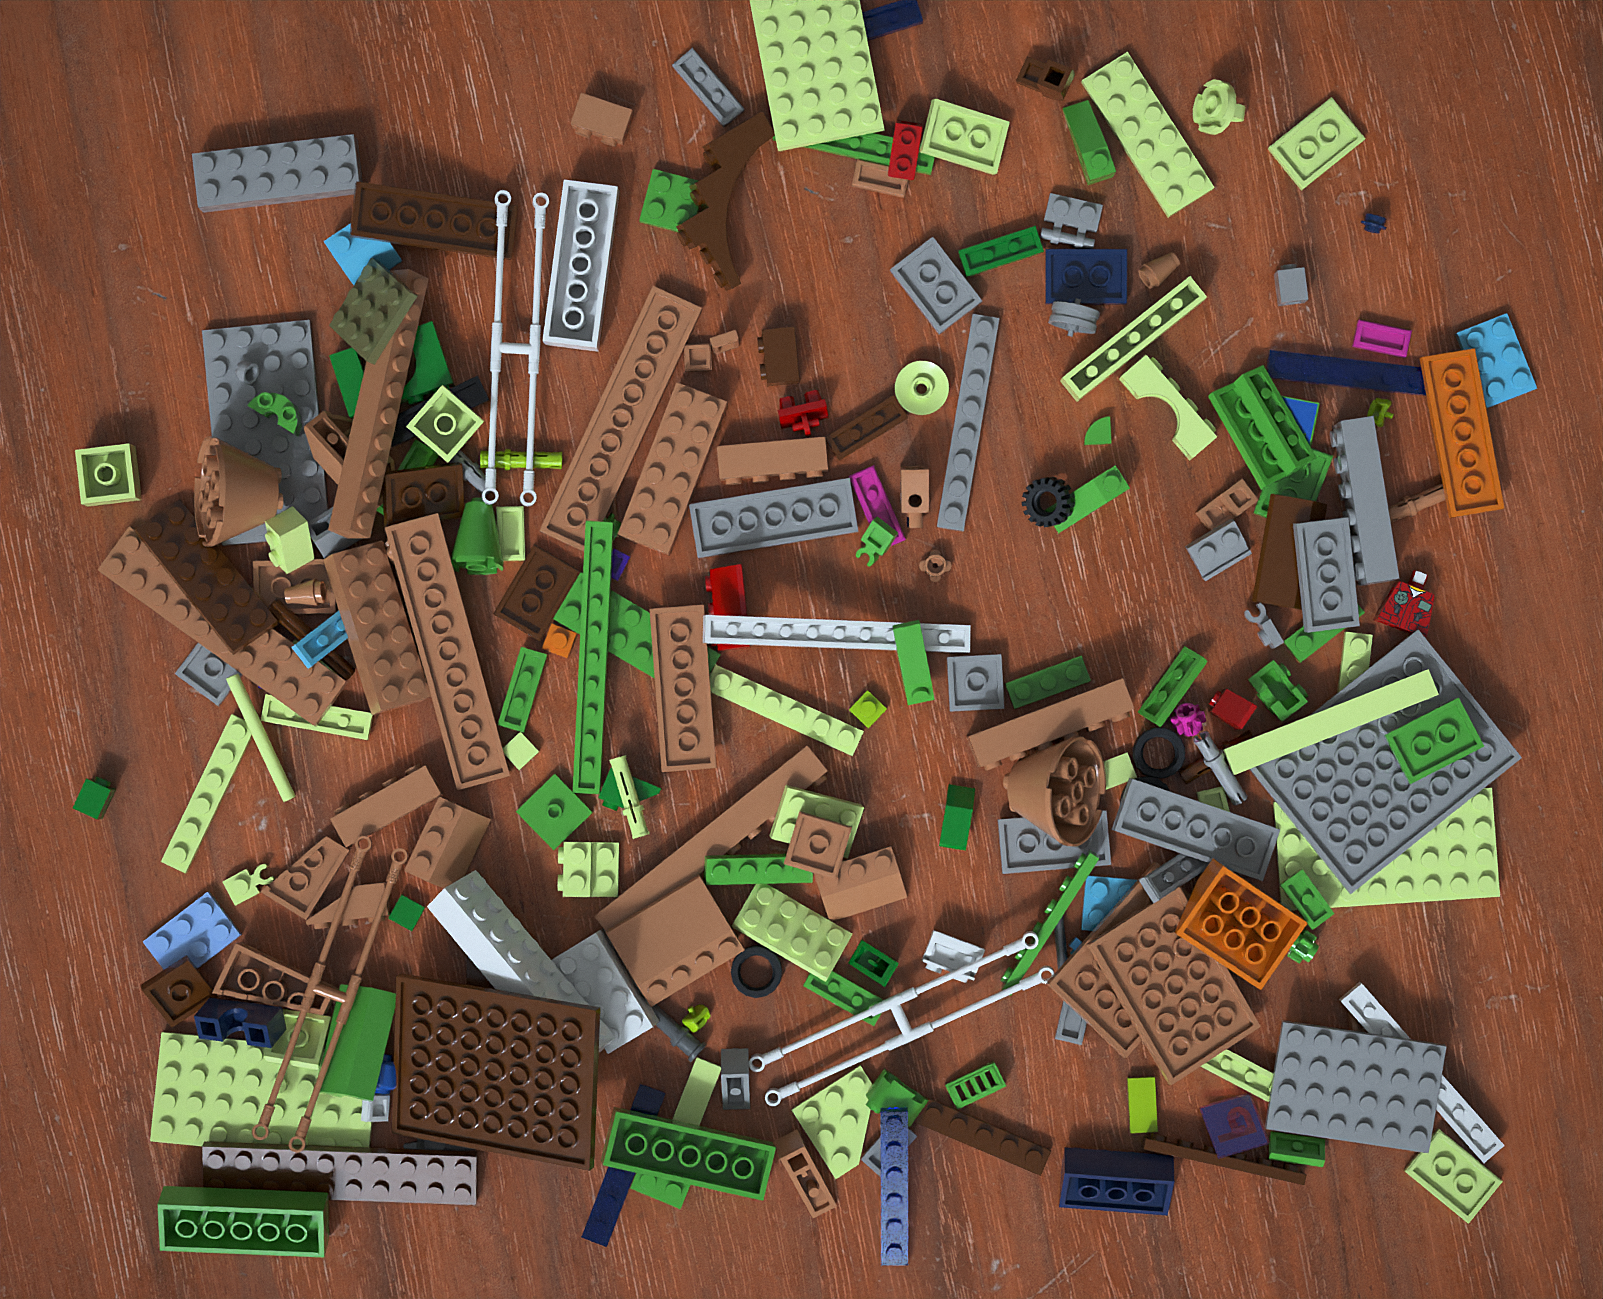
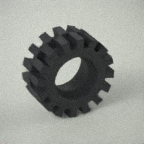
M1046 477L1032 482L1033 484L1026 487L1028 492H1023L1022 497L1026 498V501H1022V506H1026L1027 510L1023 512L1025 515L1031 516L1028 520L1036 522V526L1051 527L1059 525L1068 520L1067 516L1072 515L1073 511L1070 508L1075 507V502H1071V498H1075L1074 493L1069 494L1068 491L1072 488L1069 485H1064V480H1057V477ZM1044 492H1051L1056 497L1057 506L1052 512L1044 511L1040 505V497Z

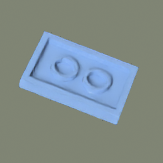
M207 892L145 939L143 943L163 969L171 966L186 955L198 969L242 934L212 894Z

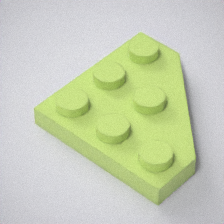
M861 1065L792 1109V1112L835 1179L859 1165L871 1110L866 1106L868 1101L866 1093L873 1085Z

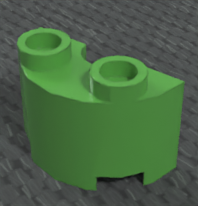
M263 392L254 397L247 405L268 419L272 415H277V424L299 437L302 429L299 409L285 396L277 393Z
M1273 660L1250 677L1248 681L1258 692L1256 695L1272 714L1275 713L1279 721L1282 722L1308 702L1306 698L1309 696L1300 684L1294 686L1288 678L1291 676V673L1284 664L1280 663L1278 665Z
M885 1068L866 1093L868 1099L866 1106L877 1114L882 1111L890 1117L888 1121L900 1130L904 1126L910 1127L929 1101L916 1090L905 1085Z

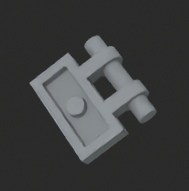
M1050 193L1044 221L1054 223L1053 230L1042 227L1040 238L1050 240V243L1057 245L1058 242L1073 245L1074 249H1093L1095 239L1085 237L1086 231L1097 232L1103 205ZM1062 225L1077 228V234L1061 232Z

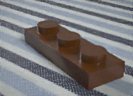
M895 395L829 434L825 439L840 461L907 420L908 416Z

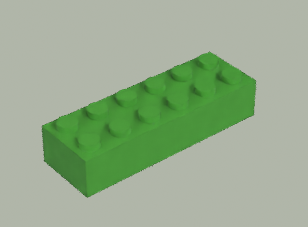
M613 1107L601 1162L604 1166L763 1201L776 1146L773 1142Z
M179 1186L163 1187L157 1204L160 1251L325 1257L329 1241L328 1193Z

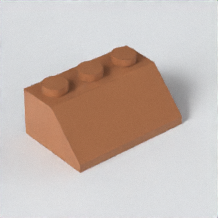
M439 796L404 871L442 888L458 881L465 876L491 819L446 797Z
M891 846L842 861L836 880L814 873L828 918L831 922L907 898Z

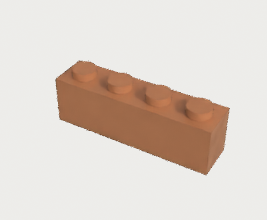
M825 437L717 446L720 481H725L726 485L742 484V479L749 478L753 479V483L767 482L771 476H779L780 480L796 479V474L805 473L807 478L822 477L823 472H828Z
M417 764L405 771L407 776L397 780L396 777H393L381 784L383 789L374 794L370 790L359 796V803L352 807L347 803L334 810L336 816L330 818L345 847L355 844L359 836L368 837L443 795L444 793L429 766L421 767L420 764Z

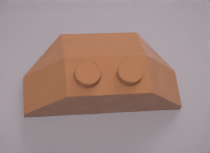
M323 411L303 428L313 458L339 484L353 419ZM390 456L388 457L385 472L395 470L394 460ZM382 488L379 496L377 509L383 504Z

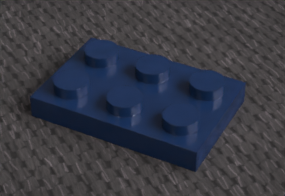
M1046 249L1045 304H1053V302L1057 301L1075 303V299H1081L1080 304L1126 305L1127 249Z

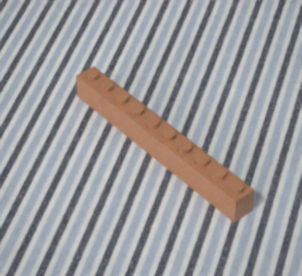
M410 269L392 270L391 272L417 295V298L375 365L366 362L328 528L329 531L346 538H370L429 280Z
M806 746L594 917L604 930L607 931L698 876L704 871L705 856L724 855L725 853L727 855L734 854L742 847L739 844L746 836L750 840L763 830L760 825L767 819L771 823L774 822L786 785L804 790L811 785L815 789L827 779L824 776L827 769L811 749Z

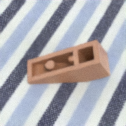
M798 1129L773 1141L780 1160L812 1218L835 1208L837 1205Z

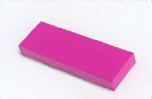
M874 465L850 475L851 484L869 525L878 516L898 532L891 546L905 541V536Z

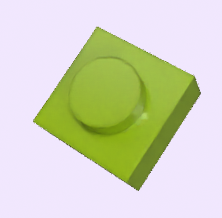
M868 690L849 709L868 729L887 710Z

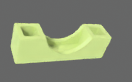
M1145 355L1125 372L1119 380L1136 399L1157 397L1166 401L1173 408L1177 418V429L1172 441L1190 461L1217 438L1214 434L1216 428L1208 419L1202 420L1196 413L1198 408L1189 398L1185 400L1179 393L1181 390L1179 385L1171 377L1167 379L1161 373L1163 368L1154 357L1149 359Z

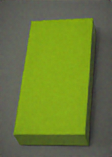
M1155 1077L1127 1078L1130 1133L1158 1132Z

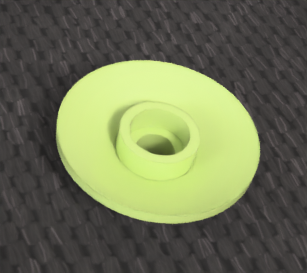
M916 361L908 364L900 371L895 382V394L898 402L905 410L916 415H927L937 411L945 403L949 393V383L945 373L939 366L928 361ZM918 385H925L927 391L924 394H919L916 390Z

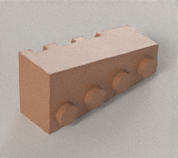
M238 942L235 944L212 993L300 1011L299 1007L311 975L243 942ZM323 980L320 981L322 985L339 990V988ZM316 994L309 1013L319 1015L328 1013L333 1000Z

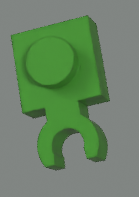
M877 516L872 520L862 536L861 541L866 545L856 552V557L859 558L864 553H867L870 557L867 566L870 567L877 562L879 555L882 556L888 551L898 532Z

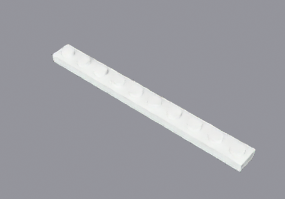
M704 615L703 643L896 650L892 625L901 623ZM920 623L926 652H970V625Z

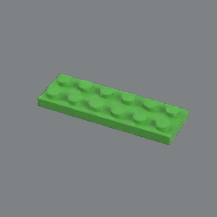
M581 572L553 618L580 634L582 608L583 573ZM611 590L608 651L655 678L650 613ZM707 647L710 675L721 654Z

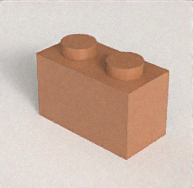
M581 93L571 120V126L573 129H576L575 133L580 136L590 138L591 135L600 137L602 143L616 147L617 143L624 145L634 114L632 109Z

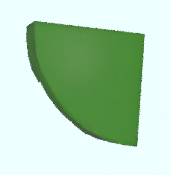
M1110 416L1101 418L1090 426L1084 438V446L1112 443Z

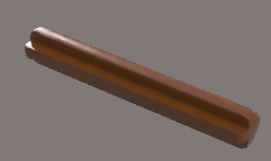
M274 600L268 607L273 616L299 640L313 631L280 600ZM334 649L321 659L344 680H348L355 673V668Z

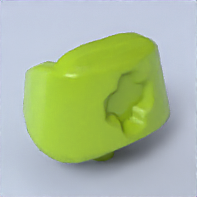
M1376 398L1370 405L1367 417L1374 416L1375 425L1383 427L1385 417L1393 418L1394 414L1387 412L1392 401Z
M699 1004L694 1008L690 1006L688 1007L689 1013L682 1019V1023L691 1032H697L706 1024L711 1014L703 1004Z

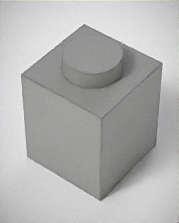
M1297 264L1280 266L1281 270H1277L1274 274L1278 306L1305 303L1308 300L1305 268H1297Z

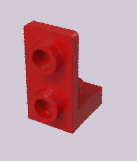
M896 120L888 169L889 177L914 180L923 127L922 123Z

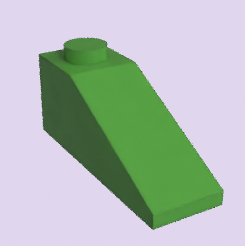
M1086 100L1063 108L1062 110L1087 185L1112 178L1116 170L1089 101Z
M1116 465L1072 492L1075 498H1071V502H1075V507L1070 508L1073 513L1071 516H1067L1068 520L1054 526L1058 534L1130 489ZM1055 503L1054 505L1050 506L1049 508H1047V509L1044 510V511H1046V512H1052V511H1054L1055 508H1056V506H1057V503Z
M915 620L892 625L907 704L912 705L935 700L920 621Z

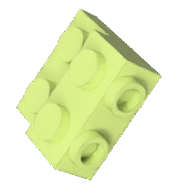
M564 842V847H559L558 864H563V875L558 874V891H563V897H619L620 842Z

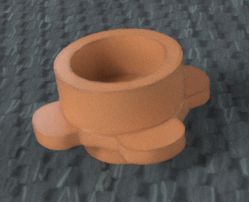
M932 550L930 556L919 563V569L925 571L930 576L932 582H938L945 571H950L951 562L945 560L939 550ZM934 563L938 565L936 569L933 568Z

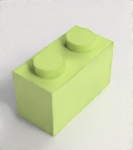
M293 506L265 521L267 530L265 538L270 545L271 552H269V557L274 566H280L288 574L314 560L308 521Z

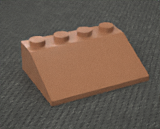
M700 875L605 931L651 1007L744 951L737 934Z

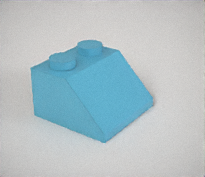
M351 223L324 241L353 285L358 280L363 268L368 264L371 257L380 261L388 270L402 262V259L391 243L349 237Z

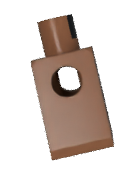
M927 465L900 466L901 513H906L907 528H922L923 513L929 512V469ZM917 494L919 495V502L910 503V496Z

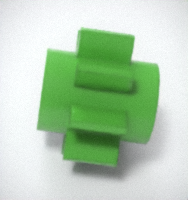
M1304 929L1289 949L1290 952L1287 956L1299 964L1302 959L1309 962L1319 948V945L1314 942L1317 936Z

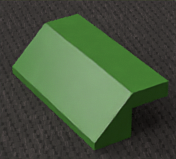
M1264 365L1242 374L1234 383L1220 388L1208 396L1260 489L1283 480L1317 459Z
M341 984L339 991L346 993L348 985ZM359 986L346 1025H343L320 1093L340 1098L348 1096L369 1102L373 1101L394 1015L396 993ZM337 1001L335 1003L320 1069L323 1064L326 1052L328 1050L331 1038L333 1036L337 1024L336 1019L342 1004Z

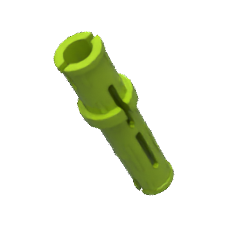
M511 449L495 451V467L505 468V470L526 468L527 451L517 452L511 451ZM489 451L480 452V468H488ZM534 452L533 468L562 469V452Z

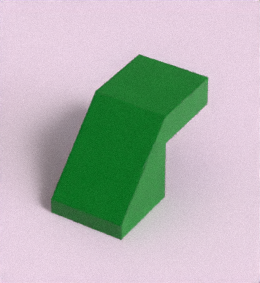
M948 785L939 841L940 847L966 851L975 788Z

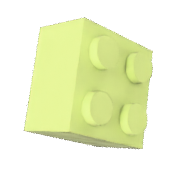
M442 385L406 427L446 462H450L484 423V420Z
M120 444L75 450L82 505L89 507L142 500L136 446Z

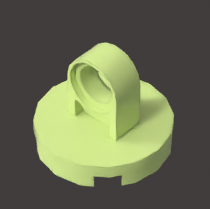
M1213 79L1204 85L1207 88L1203 94H1197L1193 106V121L1198 123L1199 131L1216 135L1223 132L1230 122L1244 121L1246 107L1236 103L1235 90L1228 82Z

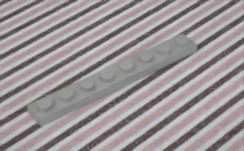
M978 314L972 315L937 521L938 528L964 531L999 318Z

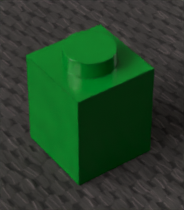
M96 776L95 779L86 778L73 809L97 820L103 819L116 789L109 787L111 782L102 777Z

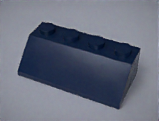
M1065 1147L1061 1167L1059 1207L1168 1216L1175 1182L1174 1156Z

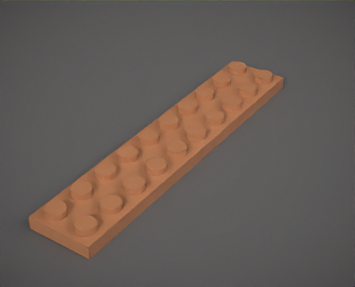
M652 286L539 530L540 532L584 552L586 521H603L607 517L683 353L684 347L701 314V307Z
M435 513L385 527L456 788L461 790L510 776L439 515Z
M130 526L98 568V571L314 726L319 724L348 683L319 661L308 669L291 648L295 644L273 628L233 655L137 536L135 529Z

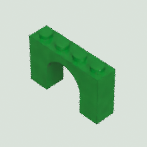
M431 321L419 325L413 346L416 370L410 382L404 386L400 404L409 402V405L417 404L425 400L424 396L432 393L435 394L442 385L448 390L450 387L455 386L435 324ZM353 348L331 354L329 357L348 415L351 419H354L365 369L360 355Z

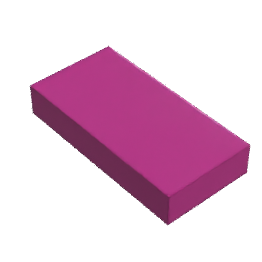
M1359 319L1357 320L1352 347L1405 358L1412 330Z

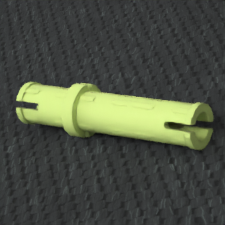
M625 755L609 761L612 765L625 809L622 812L624 816H627L632 838L634 839L648 835L649 831L642 812L644 806L643 804L640 805Z

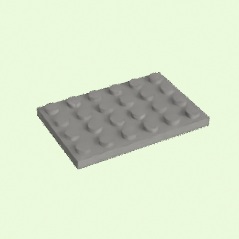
M1282 1020L1265 1128L1429 1153L1447 1046L1440 1043Z

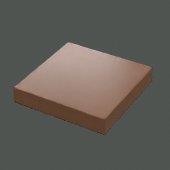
M799 811L784 864L836 880L852 826Z

